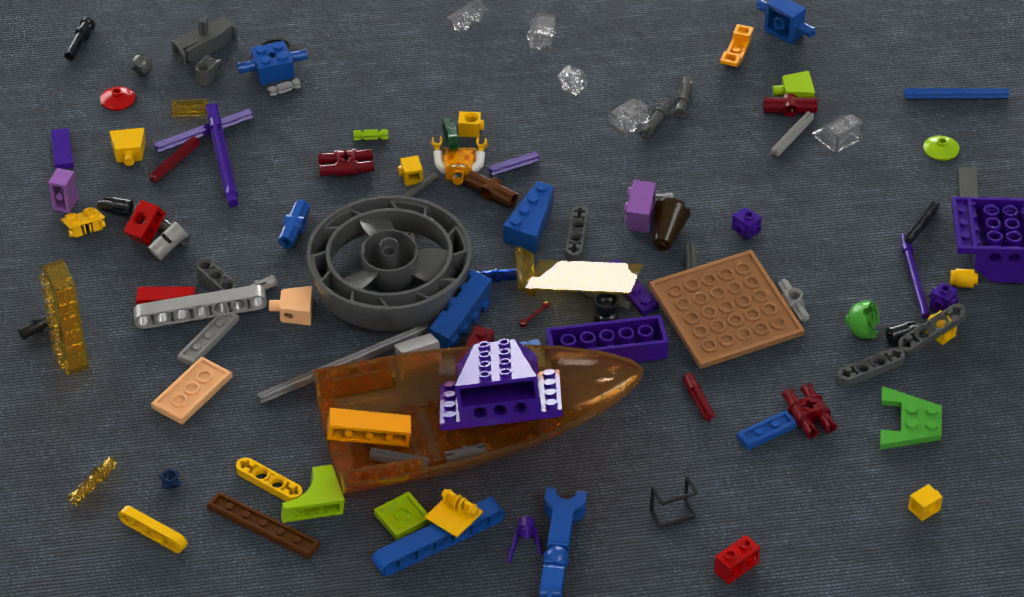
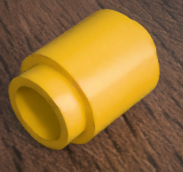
M956 268L950 271V285H955L958 288H974V284H978V273H975L974 269Z

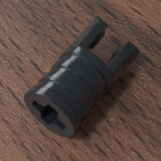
M104 197L96 206L102 211L131 216L134 202L131 199Z
M915 321L887 327L885 329L886 339L890 344L898 343L902 336L920 325H917Z

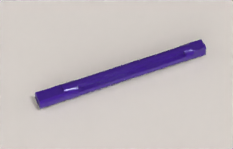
M212 103L206 105V113L225 197L228 200L229 206L234 207L239 205L237 199L238 192L218 105Z

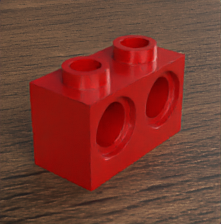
M747 535L743 536L715 556L714 573L729 585L759 564L761 547Z

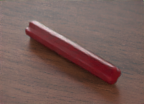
M192 136L149 174V180L157 183L200 144L199 138Z

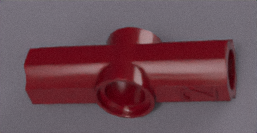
M791 93L783 97L763 98V113H783L787 117H794L798 113H806L807 111L817 113L818 109L817 98H797L795 94Z

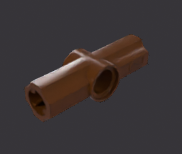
M471 170L465 179L466 185L479 191L481 196L488 201L495 199L511 208L516 204L518 193L504 187L501 180L496 177L489 179Z

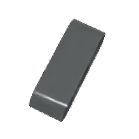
M204 258L197 261L198 281L210 292L236 288L235 281L212 260Z

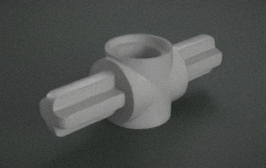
M782 279L778 282V286L783 293L782 297L792 312L795 313L798 320L805 323L809 319V314L805 309L803 292L798 288H792L788 280Z

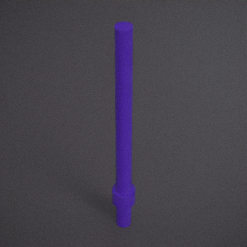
M902 233L900 235L902 241L901 249L906 256L921 316L926 319L929 317V312L913 257L914 249L912 244L904 241L906 233Z

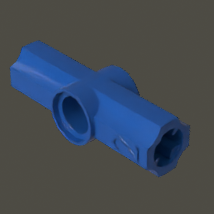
M299 199V201L294 203L290 214L285 215L283 229L278 238V244H281L283 248L290 249V247L294 246L299 233L302 234L305 230L306 218L311 209L310 204L306 200Z

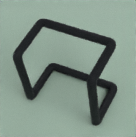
M689 476L685 477L684 495L665 501L662 500L657 489L654 486L651 487L650 512L659 527L663 528L696 517V513L688 498L696 496L698 491ZM689 485L693 490L692 493H688ZM654 496H656L661 505L684 499L692 515L661 523L654 511Z

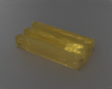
M208 99L172 100V116L207 115L205 107L208 105Z

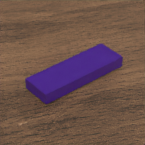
M69 128L51 130L55 169L74 168Z

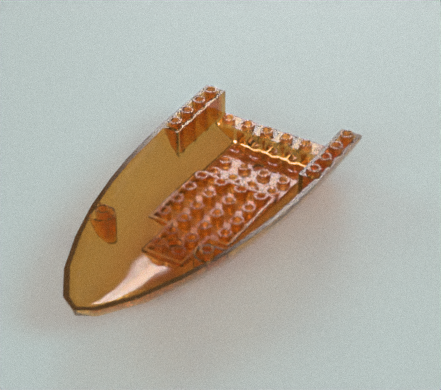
M524 345L537 354L539 372L546 369H559L563 417L441 431L440 384L447 381L457 382V363L472 346L417 351L313 369V377L323 433L342 494L346 495L462 471L529 450L567 433L614 407L638 386L644 368L630 358L599 350L565 346ZM330 408L411 415L408 447L328 440L327 422ZM485 442L487 453L447 463L445 451L463 448L462 445L471 446ZM374 447L428 457L429 466L428 468L425 467L423 457L390 463L370 459V452L366 449Z

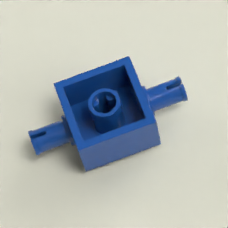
M759 0L757 2L756 9L765 13L764 31L790 45L804 34L809 38L815 36L817 29L805 23V7L792 0H770L768 2Z
M280 41L250 48L252 61L237 63L239 74L255 71L260 84L264 85L295 78L293 62L307 60L308 57L305 49L290 52L285 42Z

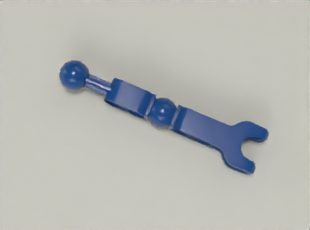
M546 488L544 512L551 519L547 550L543 555L544 566L539 597H562L565 569L570 561L568 553L573 524L581 520L586 512L587 491L577 490L575 496L571 499H563L557 495V488Z

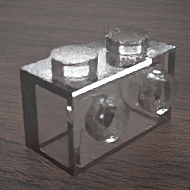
M472 0L445 18L454 32L460 29L463 32L471 27L470 23L473 22L475 24L482 20L481 16L487 13L488 10L482 0Z
M536 13L535 19L531 20V30L527 32L530 48L550 50L557 30L556 15Z
M633 97L609 113V127L626 136L648 122L650 107Z

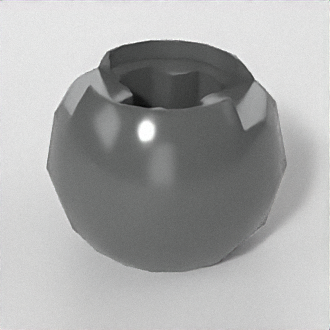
M138 54L132 58L131 69L135 73L136 71L142 73V76L150 73L153 63L149 57L146 58L142 54Z

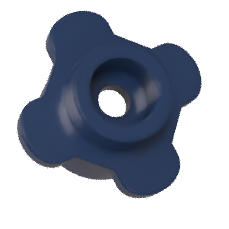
M174 469L163 471L159 475V479L162 480L161 487L168 489L180 486L179 472Z

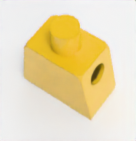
M144 128L110 131L111 145L118 163L124 162L126 166H132L135 161L143 159L146 145Z

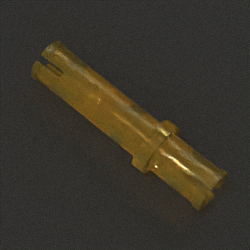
M109 456L98 468L95 467L92 470V474L68 496L69 502L74 506H78L118 466V463H115L116 460Z

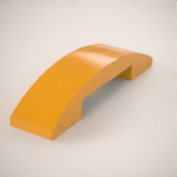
M736 25L732 41L720 59L721 64L736 67L741 64L747 52L754 27Z

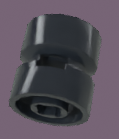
M601 291L595 295L594 322L619 319V296L616 293Z

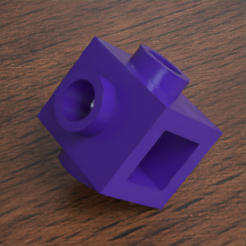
M745 206L733 214L732 229L748 240L761 231L762 217Z
M941 282L930 292L929 297L931 301L929 309L939 312L953 304H957L959 298H957L958 289Z

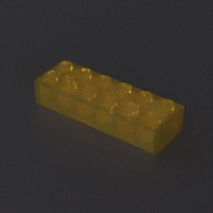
M64 259L41 265L42 274H39V280L41 285L44 286L41 292L44 300L47 301L44 303V308L47 315L49 314V317H46L48 326L52 329L49 331L50 339L54 342L51 348L54 356L58 355L57 362L59 368H63L66 375L89 369L74 280Z

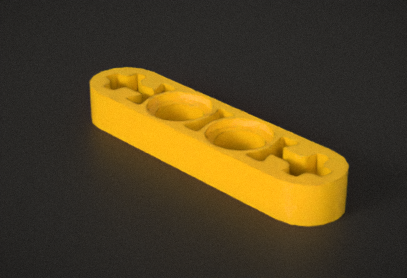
M241 458L236 463L237 474L240 477L285 502L303 495V489L299 484L251 458ZM259 474L267 475L263 479H259L256 477ZM274 483L283 484L279 488H275L272 486Z
M125 506L118 513L119 519L125 525L175 553H181L188 546L187 540L183 535L131 506Z

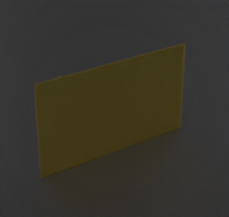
M539 260L525 289L631 294L643 264Z

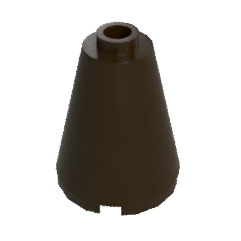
M665 197L662 201L660 199L656 201L654 205L653 244L658 250L670 249L690 218L691 209H687L683 201L671 197Z

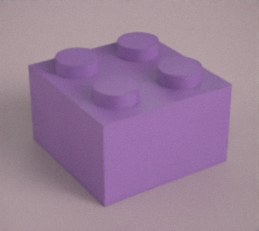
M633 180L632 187L629 186L627 197L629 200L625 203L624 207L625 223L628 224V230L650 233L654 205L656 203V183Z

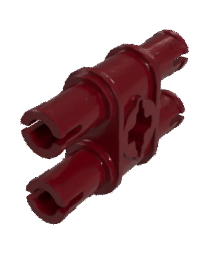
M352 148V150L318 153L320 177L337 175V177L345 175L357 176L363 172H375L372 149L356 150Z
M807 383L808 387L806 384L800 387V391L805 397L802 399H798L792 388H789L790 393L787 389L784 390L782 397L788 404V411L795 418L797 426L802 427L807 438L812 439L810 433L813 438L818 435L819 431L813 424L816 422L822 424L826 433H830V430L834 432L837 429L836 423L830 416L831 410L826 407L823 397L815 392L811 383Z

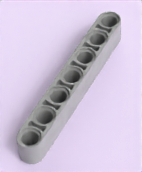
M251 285L136 305L133 309L134 322L138 328L146 329L218 316V314L225 316L233 313L263 309L267 305L264 287L261 285Z

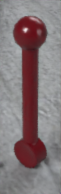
M543 302L542 306L528 318L520 320V326L526 327L528 325L527 322L542 310L548 309L550 307L549 302Z

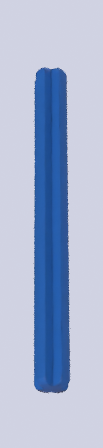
M905 88L904 98L989 99L1009 98L1010 94L1008 88Z

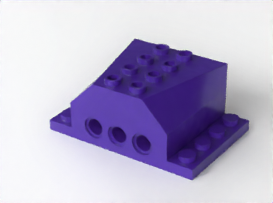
M952 196L951 205L957 254H973L974 268L990 282L1024 283V198Z
M501 339L496 342L483 341L479 344H474L457 363V382L447 381L440 384L441 431L563 417L559 369H546L539 372L537 354L515 339Z

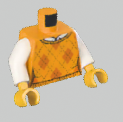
M441 136L440 143H435L434 137H432L431 144L435 148V151H433L434 164L442 174H445L446 180L452 181L455 185H461L471 170L478 172L482 169L485 152L483 151L488 146L486 138L483 144H479L480 138L477 137L478 151L477 148H458V151H448L447 147H442V150H440L443 140Z

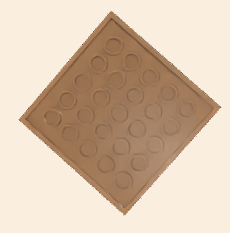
M752 249L649 282V288L699 369L803 336L805 332Z

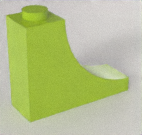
M333 465L312 467L311 486L300 497L282 503L281 519L283 523L343 514L345 499Z

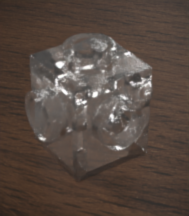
M570 64L557 76L562 84V89L574 95H577L588 84L584 78V72Z

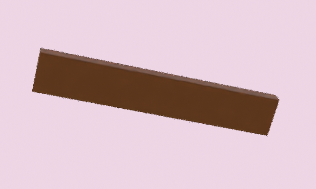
M220 491L207 504L208 510L308 560L321 546L319 540Z

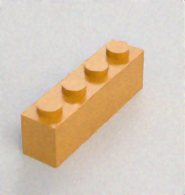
M330 408L327 422L328 440L408 447L411 415Z

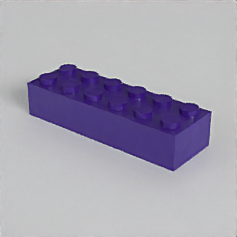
M661 315L549 327L546 328L545 345L552 369L566 371L668 359L669 341Z

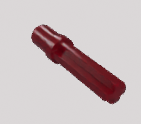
M692 373L685 374L682 380L687 388V392L693 398L704 420L711 421L715 414L704 396L701 386L697 383Z

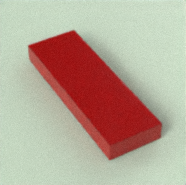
M195 286L138 287L136 304L195 295Z

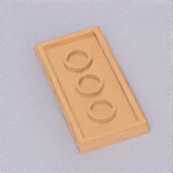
M200 357L151 403V408L183 425L233 377L232 372L204 357Z

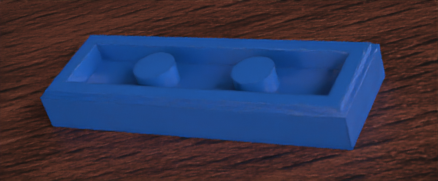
M785 410L736 433V438L748 451L797 428V423Z

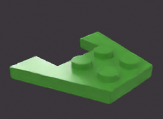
M882 386L881 405L901 407L900 431L881 430L880 450L941 440L942 405Z

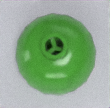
M873 300L860 301L854 304L849 310V314L846 315V325L849 326L853 335L860 339H875L878 335V331H875V328L880 323L877 304H872Z

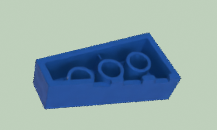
M540 181L534 184L504 223L503 242L537 253L543 230L546 227L547 218L554 203V186Z
M473 269L468 274V282L459 287L460 291L457 297L450 299L446 311L442 310L429 329V333L439 341L440 348L447 352L452 346L455 347L463 334H467L473 322L476 323L480 314L483 311H487L491 303L489 298L492 279Z

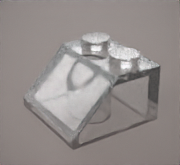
M851 113L838 117L812 131V135L837 153L863 138L864 122Z

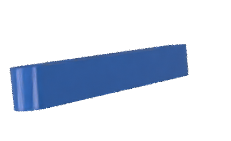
M493 497L486 498L475 503L483 513L458 538L437 525L431 524L378 549L371 556V561L383 576L392 575L500 523L506 513Z

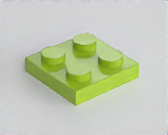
M409 491L374 509V515L396 541L431 523L424 518L428 513Z

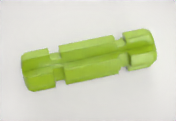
M370 129L364 130V132L354 130L353 138L355 141H361V139L378 140V138L387 140L388 129H381V131Z

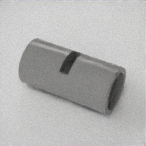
M173 222L147 248L161 261L188 234L177 222Z

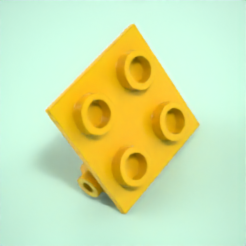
M92 207L86 208L78 214H67L65 218L61 219L71 229L68 230L69 236L74 238L83 236V233L87 235L85 224H87L90 233H92V229L93 232H96L106 227L105 221L101 220L105 219V216Z
M444 489L441 494L443 500L424 518L458 538L483 511L477 507V504L467 501V498H463L461 495L457 496L453 490Z

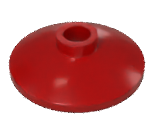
M116 86L105 90L101 94L100 103L108 110L119 111L132 106L136 97L130 88Z

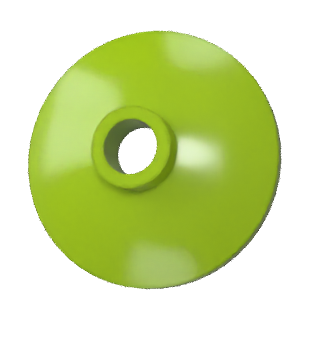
M937 135L928 138L924 142L923 150L932 159L947 161L959 154L960 147L954 139Z

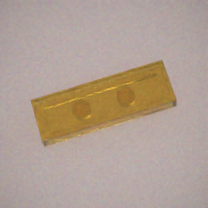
M518 246L515 249L518 289L534 297L537 294L533 253Z

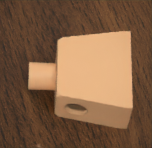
M312 286L281 290L280 300H269V311H280V321L311 325L313 308Z

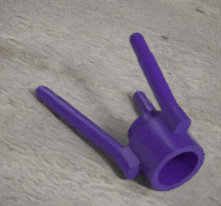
M531 516L520 517L508 554L507 562L509 563L512 560L519 535L526 540L533 535L538 553L540 555L543 554L534 518Z

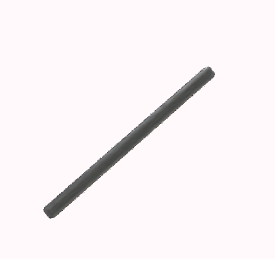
M427 323L411 328L260 391L256 394L259 403L263 404L394 349V344L429 334L431 325Z

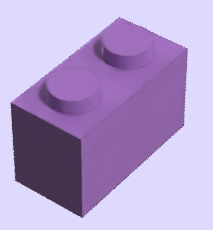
M57 168L48 182L53 210L70 213L79 199L74 171Z

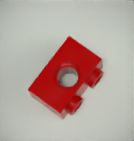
M140 200L123 232L131 240L149 246L166 213L158 205Z

